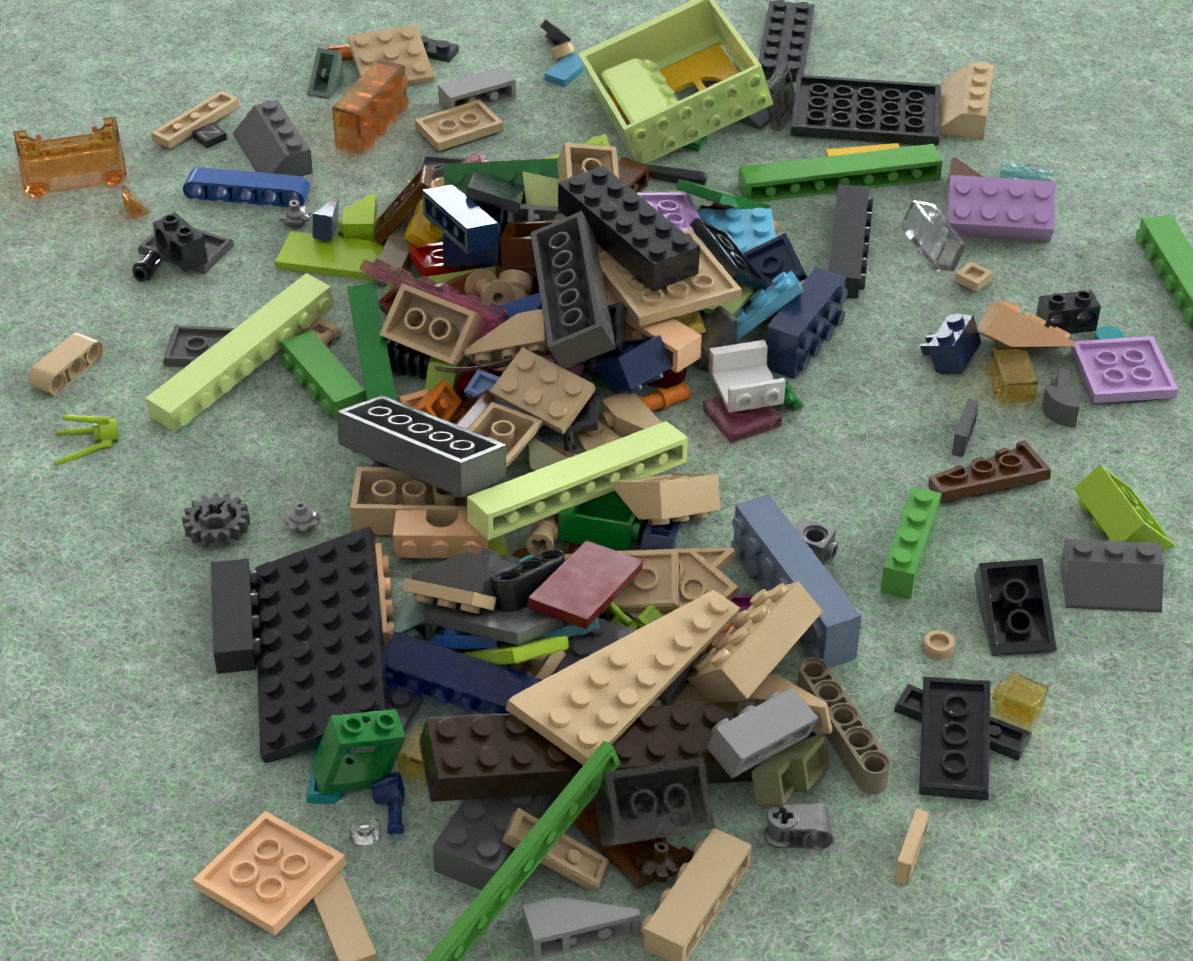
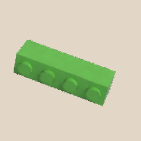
M312 330L282 342L283 354H281V361L286 370L291 369L299 385L304 384L312 400L317 399L326 416L331 415L338 423L337 411L367 401L366 390Z
M911 487L883 567L881 593L907 599L912 598L938 520L942 493Z

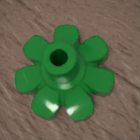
M788 381L785 384L784 404L775 405V407L779 410L788 404L798 411L803 407V403L792 391L793 388Z

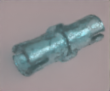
M1003 161L1002 167L1012 169V171L1001 170L1000 172L1001 177L1052 181L1042 178V176L1053 178L1054 174L1053 170L1034 168L1032 164L1026 163L1024 166Z

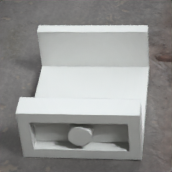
M765 340L710 348L709 372L729 413L784 404L786 381L784 378H773L767 366L768 346Z

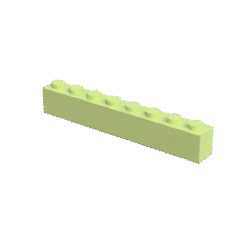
M308 273L304 274L146 397L150 418L173 432L187 425L223 394L230 391L243 378L250 375L252 371L266 360H269L272 355L282 348L283 341L296 337L302 331L309 328L317 319L328 313L334 307L331 287Z
M665 421L467 496V522L487 540L496 538L559 513L563 509L577 506L615 491L613 482L650 477L686 463L688 437Z

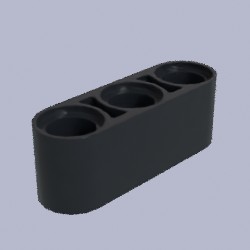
M560 550L544 551L493 576L497 609L503 612H511L526 607L528 605V598L565 562L564 552Z

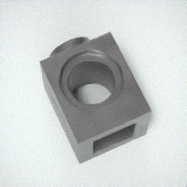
M802 517L795 527L797 532L823 565L827 560L832 561L838 549V543H835L836 529Z

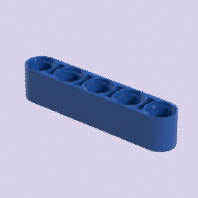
M196 167L189 173L183 185V193L189 199L194 197L199 200H223L222 202H248L247 204H272V206L289 207V202L292 200L299 201V205L303 206L311 186L307 179L295 175Z

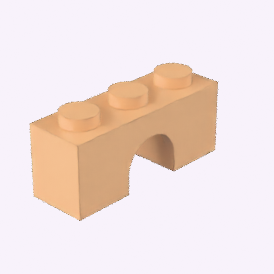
M396 510L393 530L395 558H452L466 551L480 554L481 548L489 549V540L467 522V510H458L456 521L446 527H435L429 524L427 510Z

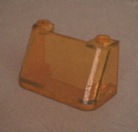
M116 117L103 118L104 124L100 129L97 130V126L91 127L92 134L42 141L40 134L35 135L36 139L27 135L26 130L14 131L24 191L33 197H40L48 192L107 183L109 185L122 183L127 177Z

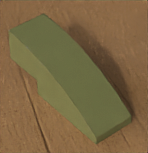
M825 734L813 736L790 746L765 760L752 771L757 805H783L794 792L809 791L829 768Z

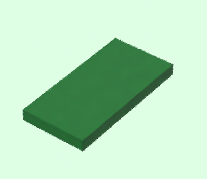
M678 179L676 185L677 190L718 204L739 209H770V205L701 184Z

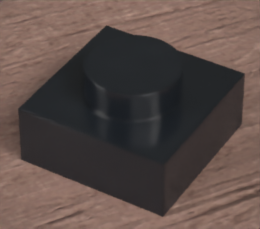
M545 19L540 27L547 32L545 37L555 45L557 42L562 44L571 41L570 37Z

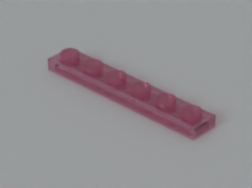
M364 259L359 268L371 278L400 288L403 283L472 310L487 322L498 326L511 318L505 313L507 309L501 305L491 302L490 306L482 304L483 300L469 293H467L466 297L458 295L460 291L451 286L444 285L442 289L435 286V281L421 276L420 280L413 278V273L398 267L397 271L390 269L391 265L379 259H375L374 263Z

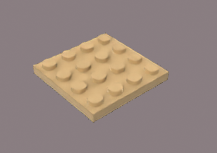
M691 229L683 230V232L700 245L699 273L655 292L647 288L606 251L599 253L603 281L619 302L624 303L627 307V312L639 327L741 298L742 289Z

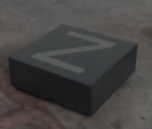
M213 122L192 131L193 139L206 148L227 140V133Z

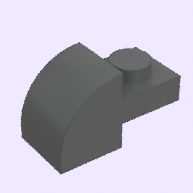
M1059 368L1057 380L1051 379L1050 385L1045 386L1042 409L1044 414L1053 422L1075 428L1079 412L1081 389L1069 388L1070 370Z

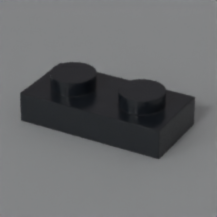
M421 36L427 56L430 59L450 62L459 52L458 44Z

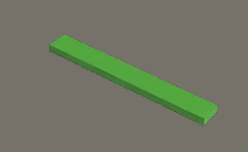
M606 741L600 744L424 961H461L620 765L614 746Z

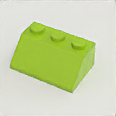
M1102 465L1096 467L1073 488L1080 497L1077 501L1080 507L1087 514L1093 515V525L1102 534L1106 533L1109 537L1106 541L1160 543L1161 551L1175 547V544L1134 490Z

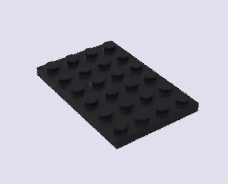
M797 74L790 135L939 145L940 84Z

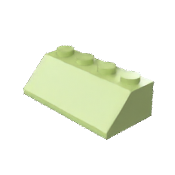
M634 58L609 68L601 74L630 123L679 101L675 97L673 89L666 83V78L658 71V66L648 59L642 61Z

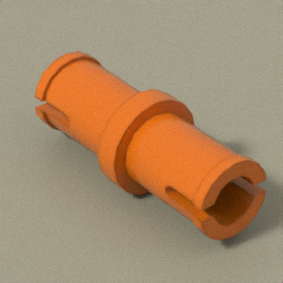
M682 382L666 389L662 387L655 389L652 394L640 397V399L651 411L658 409L664 411L669 409L672 404L689 400L691 394L688 385Z

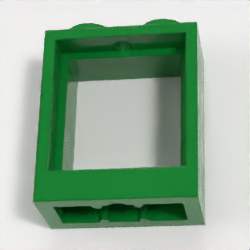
M612 491L577 506L561 510L559 513L558 540L578 544L589 541L609 549L628 551L631 550L634 541L640 540L642 526L646 525L647 519H638L618 493Z
M396 709L330 716L312 764L321 794L377 788L387 784L406 739ZM366 719L369 723H365L362 720ZM376 745L373 752L344 755L348 748Z

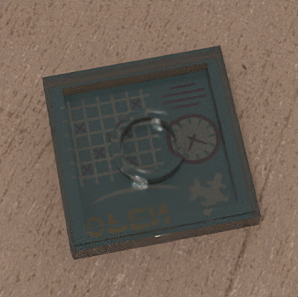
M780 65L767 82L773 104L767 107L771 130L777 132L782 130L793 113L795 92L789 65Z

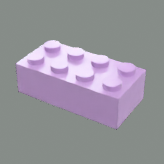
M951 175L947 188L945 235L1050 241L1055 228L1056 181Z

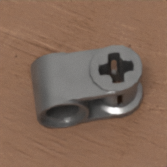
M821 803L773 805L768 810L767 821L769 825L765 828L764 838L770 846L780 849H813V846H821V849H825L832 845L834 841L829 808ZM780 813H782L781 822L778 819ZM783 831L784 837L783 840H780L781 832Z

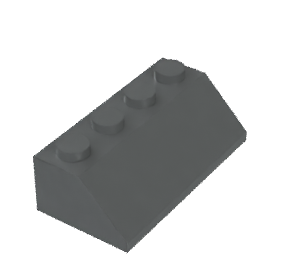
M269 100L262 104L254 105L234 130L233 134L255 170L260 173L295 176L313 174L311 149L279 101Z

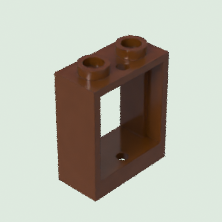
M559 220L507 222L500 237L502 266L535 264L531 232Z

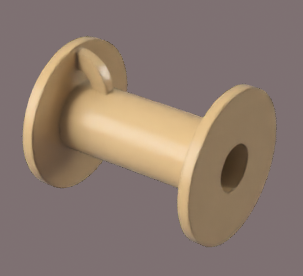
M477 269L466 279V296L481 304L483 309L491 315H495L492 308L515 300L513 287L504 280H498L496 275L488 269Z

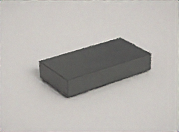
M968 399L955 432L952 455L962 457L965 454L977 420L979 403L976 400Z

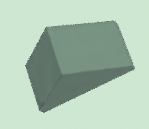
M317 48L307 94L331 98L343 82L341 52Z

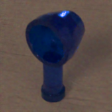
M393 772L372 782L374 803L388 806L387 833L389 835L404 833L402 806L405 805V788L401 773Z

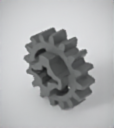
M214 493L213 498L203 495L201 502L193 500L191 502L192 508L184 509L185 516H182L186 537H191L193 544L202 541V547L204 548L210 543H214V547L219 548L222 542L230 546L231 539L241 540V533L248 532L250 516L247 504H241L239 497L231 500L229 493L225 494L224 497H219L218 493Z

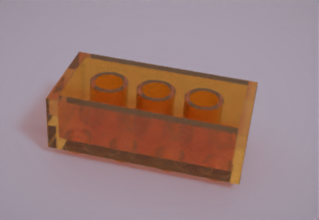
M378 59L332 107L335 145L337 149L362 155L368 148L374 145L375 140L380 135L385 133L386 128L396 121L397 116L407 109L409 98L406 92L408 78L405 75V65Z

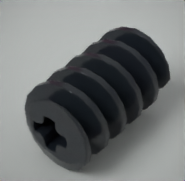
M388 339L387 349L392 373L397 370L400 375L408 373L409 376L415 377L418 374L419 378L426 379L431 356L409 347L406 348V346L399 343L396 346L394 341Z

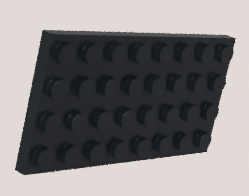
M370 526L255 567L258 588L255 591L258 593L259 610L256 611V615H259L260 633L257 634V638H260L261 656L257 657L260 757L265 763L274 762L319 746L330 716L390 710L375 536ZM366 719L362 720L365 723H369Z

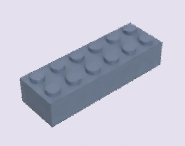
M769 494L736 504L735 518L732 520L734 538L731 542V547L735 549V557L737 559L741 558L744 562L749 577L755 578L760 584V590L766 589V591L772 590L781 583L788 585L799 581L823 610L799 638L805 646L808 658H820L830 668L855 660L857 658L862 617L856 607Z

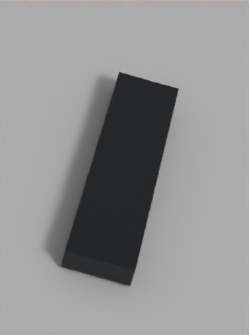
M908 684L895 704L894 712L922 722L923 690ZM990 716V750L1019 761L1031 739L1032 732Z

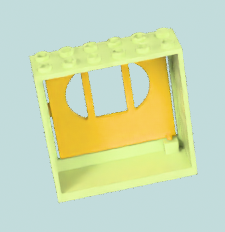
M691 0L578 54L592 91L634 161L643 164L652 162L773 104L761 64L715 0ZM634 58L642 61L648 59L658 66V71L666 78V83L673 89L674 94L692 85L699 92L630 123L601 74L609 68ZM702 81H718V83L706 88Z

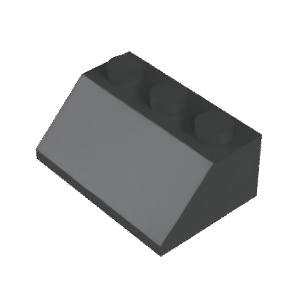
M1065 539L1060 566L1066 608L1162 612L1164 563L1160 543Z

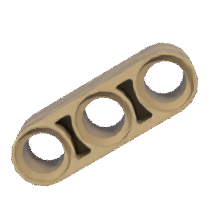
M73 333L31 368L28 375L29 385L53 396L58 395L57 392L59 390H64L77 379L75 377L78 374H83L94 364L96 359L102 357L104 352L103 343L81 333Z

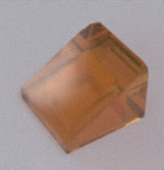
M126 185L121 186L124 208L131 218L135 219L150 214L140 198Z

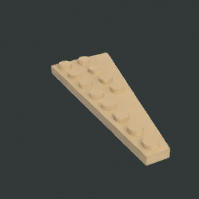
M712 590L512 696L508 700L505 709L584 765L603 741L612 745L733 621L740 607L715 590Z

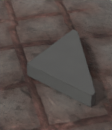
M422 154L414 177L424 165H428L434 170L432 180L444 176L443 164L467 163V158Z

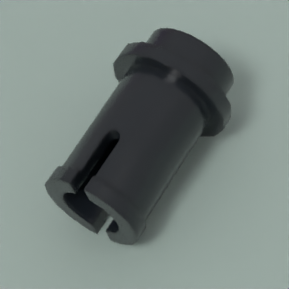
M148 251L140 262H136L133 265L132 273L134 278L141 282L150 280L153 276V271L161 264V260H158L160 255L154 251Z

